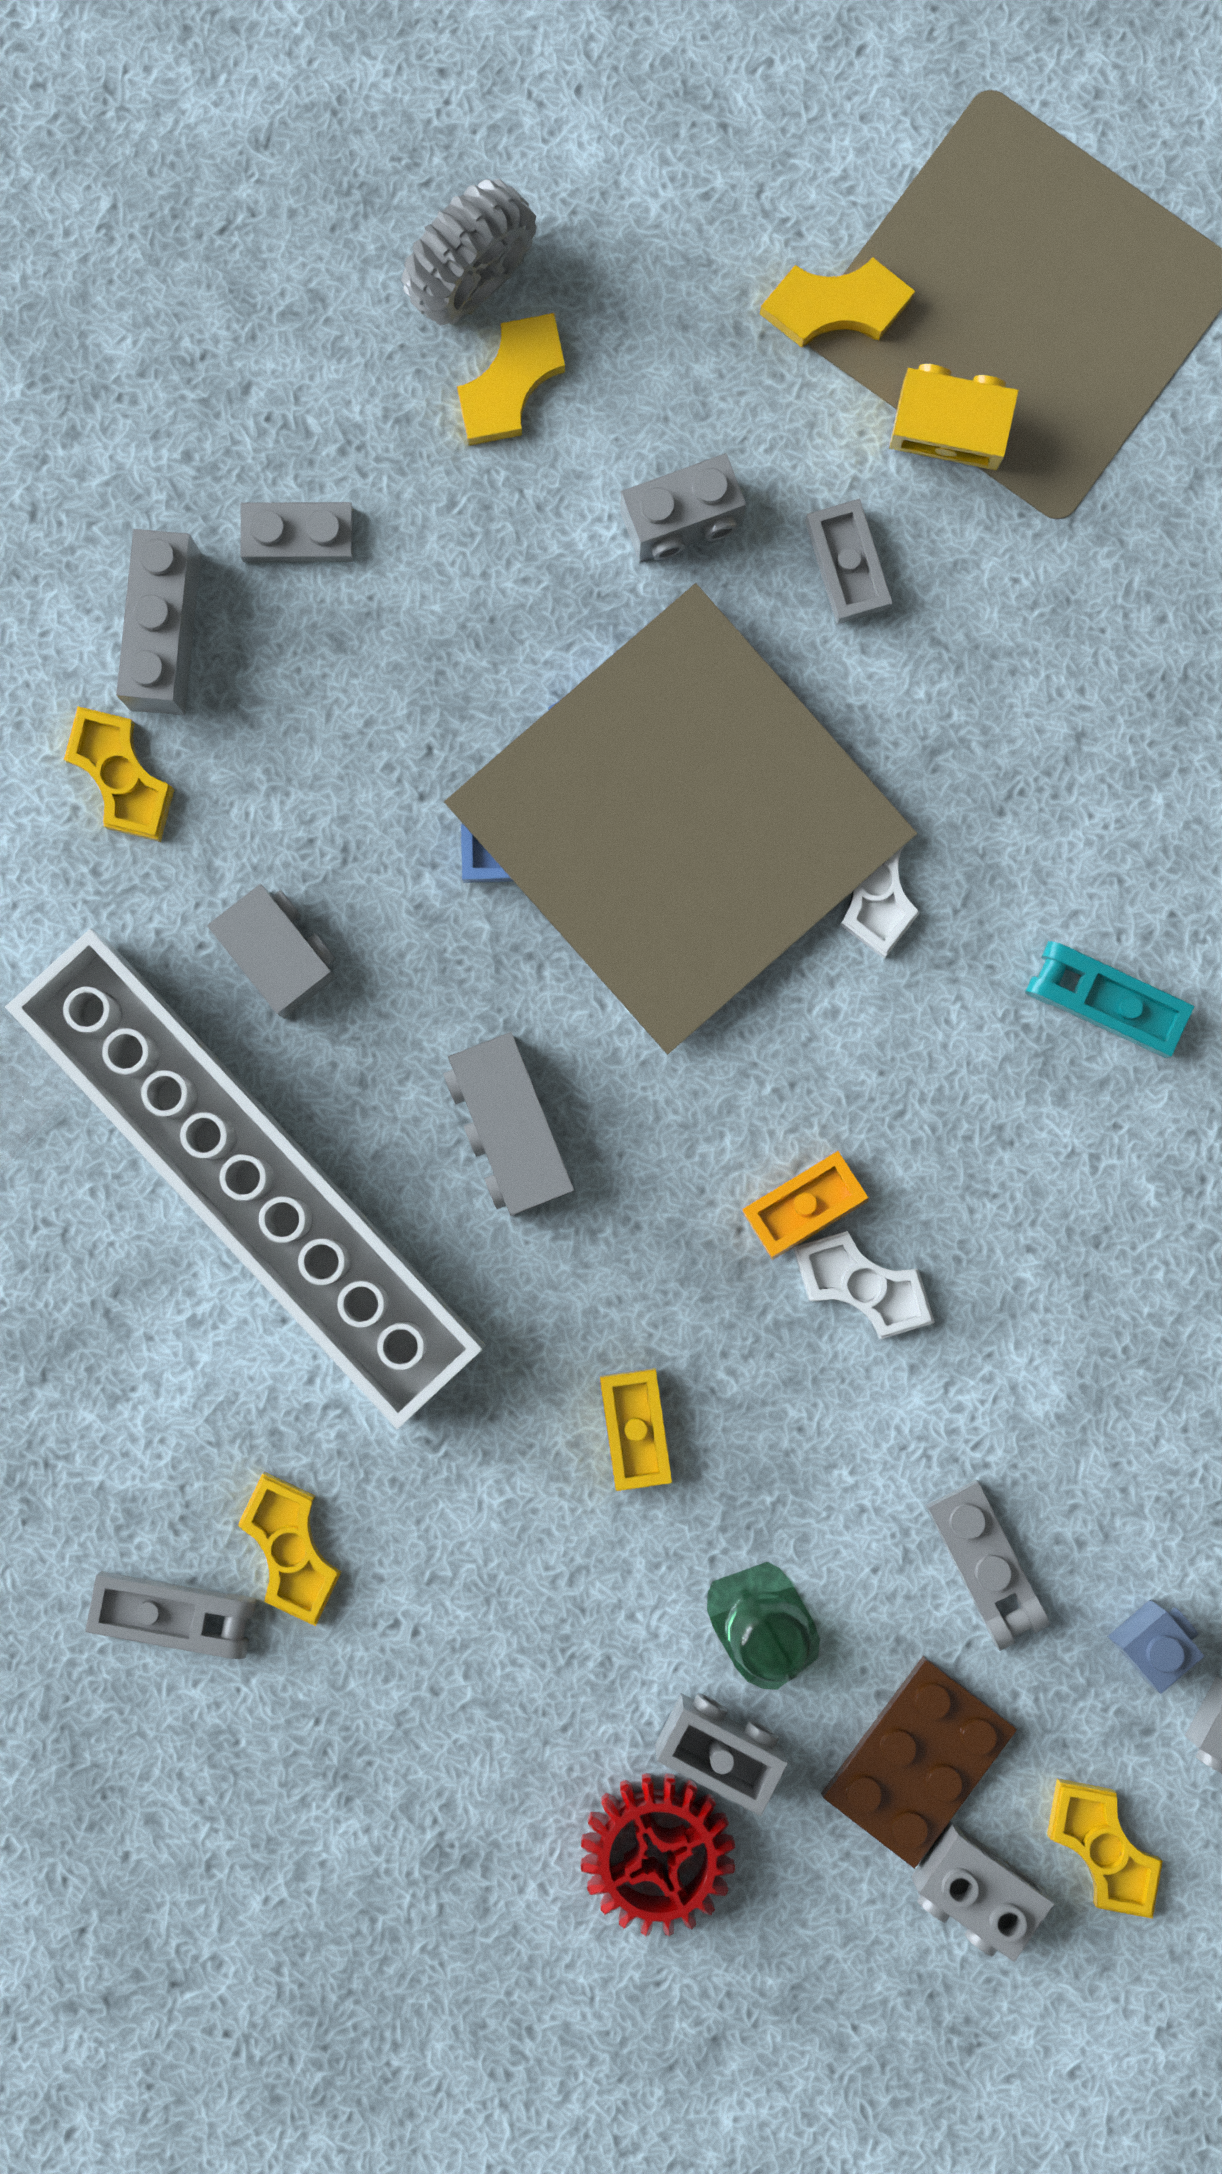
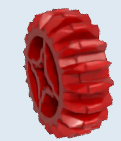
M650 1773L642 1775L643 1791L635 1793L632 1784L628 1780L620 1782L623 1801L620 1803L613 1795L605 1793L601 1797V1804L609 1816L600 1812H590L588 1825L595 1832L583 1834L581 1837V1848L591 1853L581 1859V1871L594 1875L587 1882L589 1894L600 1895L605 1893L600 1902V1910L604 1915L612 1913L621 1907L619 1925L623 1929L631 1925L635 1917L640 1918L641 1934L645 1936L650 1935L653 1921L662 1922L665 1935L670 1937L674 1934V1919L680 1917L687 1928L693 1929L696 1926L694 1914L696 1907L704 1914L712 1916L715 1906L708 1893L716 1896H726L728 1884L721 1876L730 1875L735 1872L734 1860L725 1855L735 1849L734 1837L722 1833L729 1826L726 1814L715 1813L710 1815L716 1805L715 1798L711 1794L702 1796L694 1803L697 1794V1784L692 1780L684 1784L680 1793L675 1792V1776L667 1773L663 1779V1789H654L653 1778ZM651 1812H666L677 1815L688 1821L692 1826L686 1828L684 1824H681L674 1828H664L655 1822ZM632 1820L638 1842L634 1848L624 1853L623 1861L613 1866L610 1859L612 1844L620 1830ZM647 1834L653 1845H657L661 1852H667L668 1874L662 1863L659 1864L654 1856L649 1857ZM704 1843L705 1856L702 1866L695 1878L684 1887L680 1880L678 1868L681 1862L693 1855L692 1848ZM629 1881L633 1886L643 1881L653 1882L662 1889L665 1895L652 1896L642 1894L625 1883Z

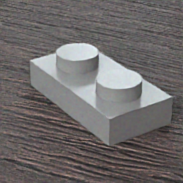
M856 499L808 513L805 519L806 527L836 624L889 610L892 600L861 500Z
M241 503L240 557L242 561L353 562L352 503Z

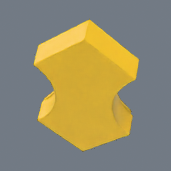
M873 257L856 271L833 277L815 275L795 265L761 305L759 314L801 348L805 347L818 335L833 330H854L874 340H879L912 301L915 290Z
M554 313L500 323L501 342L493 363L475 380L457 386L469 446L522 436V414L530 395L547 379L565 373V363Z
M78 706L64 760L88 772L97 783L104 801V827L109 830L161 842L175 789L171 785L149 775L139 762L133 741L135 722L132 719Z
M264 1472L257 1483L238 1526L258 1542L265 1554L269 1568V1583L264 1602L316 1626L342 1571L332 1566L321 1555L313 1540L310 1514L315 1495Z
M1057 1778L1047 1836L1050 1840L1071 1848L1084 1859L1093 1881V1904L1096 1908L1153 1919L1163 1861L1158 1856L1140 1850L1127 1839L1118 1820L1117 1794L1113 1789Z

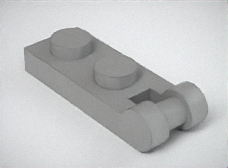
M975 1480L926 1505L999 1651L1015 1644L1013 1638L1030 1629L1037 1633L1051 1626L978 1481ZM1014 1594L1020 1608L1002 1617L995 1603Z
M101 1571L95 1578L85 1632L218 1657L244 1659L246 1658L249 1639L244 1637L247 1619L254 1617L257 1600L253 1597L238 1594H223ZM209 1613L225 1616L222 1633L205 1631Z

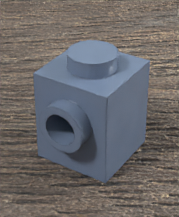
M1151 1600L1146 1602L1107 1636L1144 1681L1160 1694L1205 1657L1192 1642L1199 1633L1176 1607L1167 1612Z

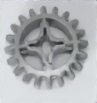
M486 179L481 181L478 186L475 184L469 186L462 196H454L450 205L443 211L438 210L435 220L430 225L425 226V232L422 237L413 243V253L405 260L404 267L406 269L403 271L401 278L404 284L403 291L411 298L410 302L421 314H425L427 318H430L433 322L435 321L440 326L448 323H457L465 314L471 315L476 308L481 306L512 277L511 274L516 267L523 263V255L531 248L532 238L535 236L537 229L535 224L536 215L529 208V203L512 186L508 187L501 179L493 181Z

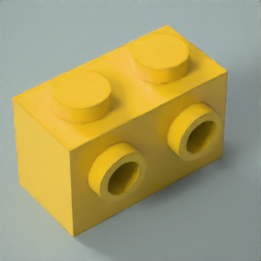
M922 364L918 369L908 368L901 389L889 449L997 471L1005 455L1019 390L1007 388L1004 380L993 376L978 375L973 377V381L953 377L949 369L939 365Z

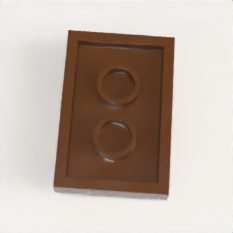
M922 1656L821 1792L822 1797L915 1869L1017 1729L926 1657Z

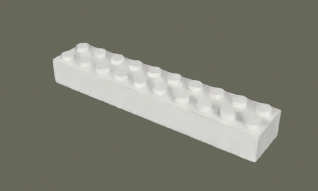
M89 929L5 1006L396 1429H399L486 1346L106 937Z

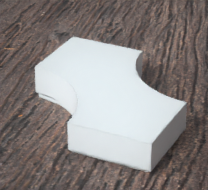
M904 846L851 892L849 909L840 924L882 958L889 954L920 914L917 908L905 896L900 884L898 865Z
M848 1231L804 1243L793 1248L809 1301L833 1299L856 1307L873 1324L879 1339L935 1323L919 1270L915 1268L895 1271L872 1263L860 1253Z

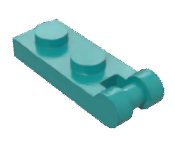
M1048 941L1041 956L1045 963L1038 977H1031L1025 990L1028 996L1064 1010L1164 1058L1172 1057L1195 1007L1194 1005L1068 946ZM1066 970L1080 975L1073 992L1059 986Z

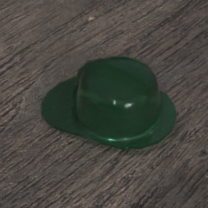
M764 1562L712 1582L708 1590L707 1612L710 1621L735 1668L747 1682L762 1689L778 1690L788 1681L797 1678L801 1671L818 1659L820 1638L815 1623L792 1582L779 1567L769 1562Z

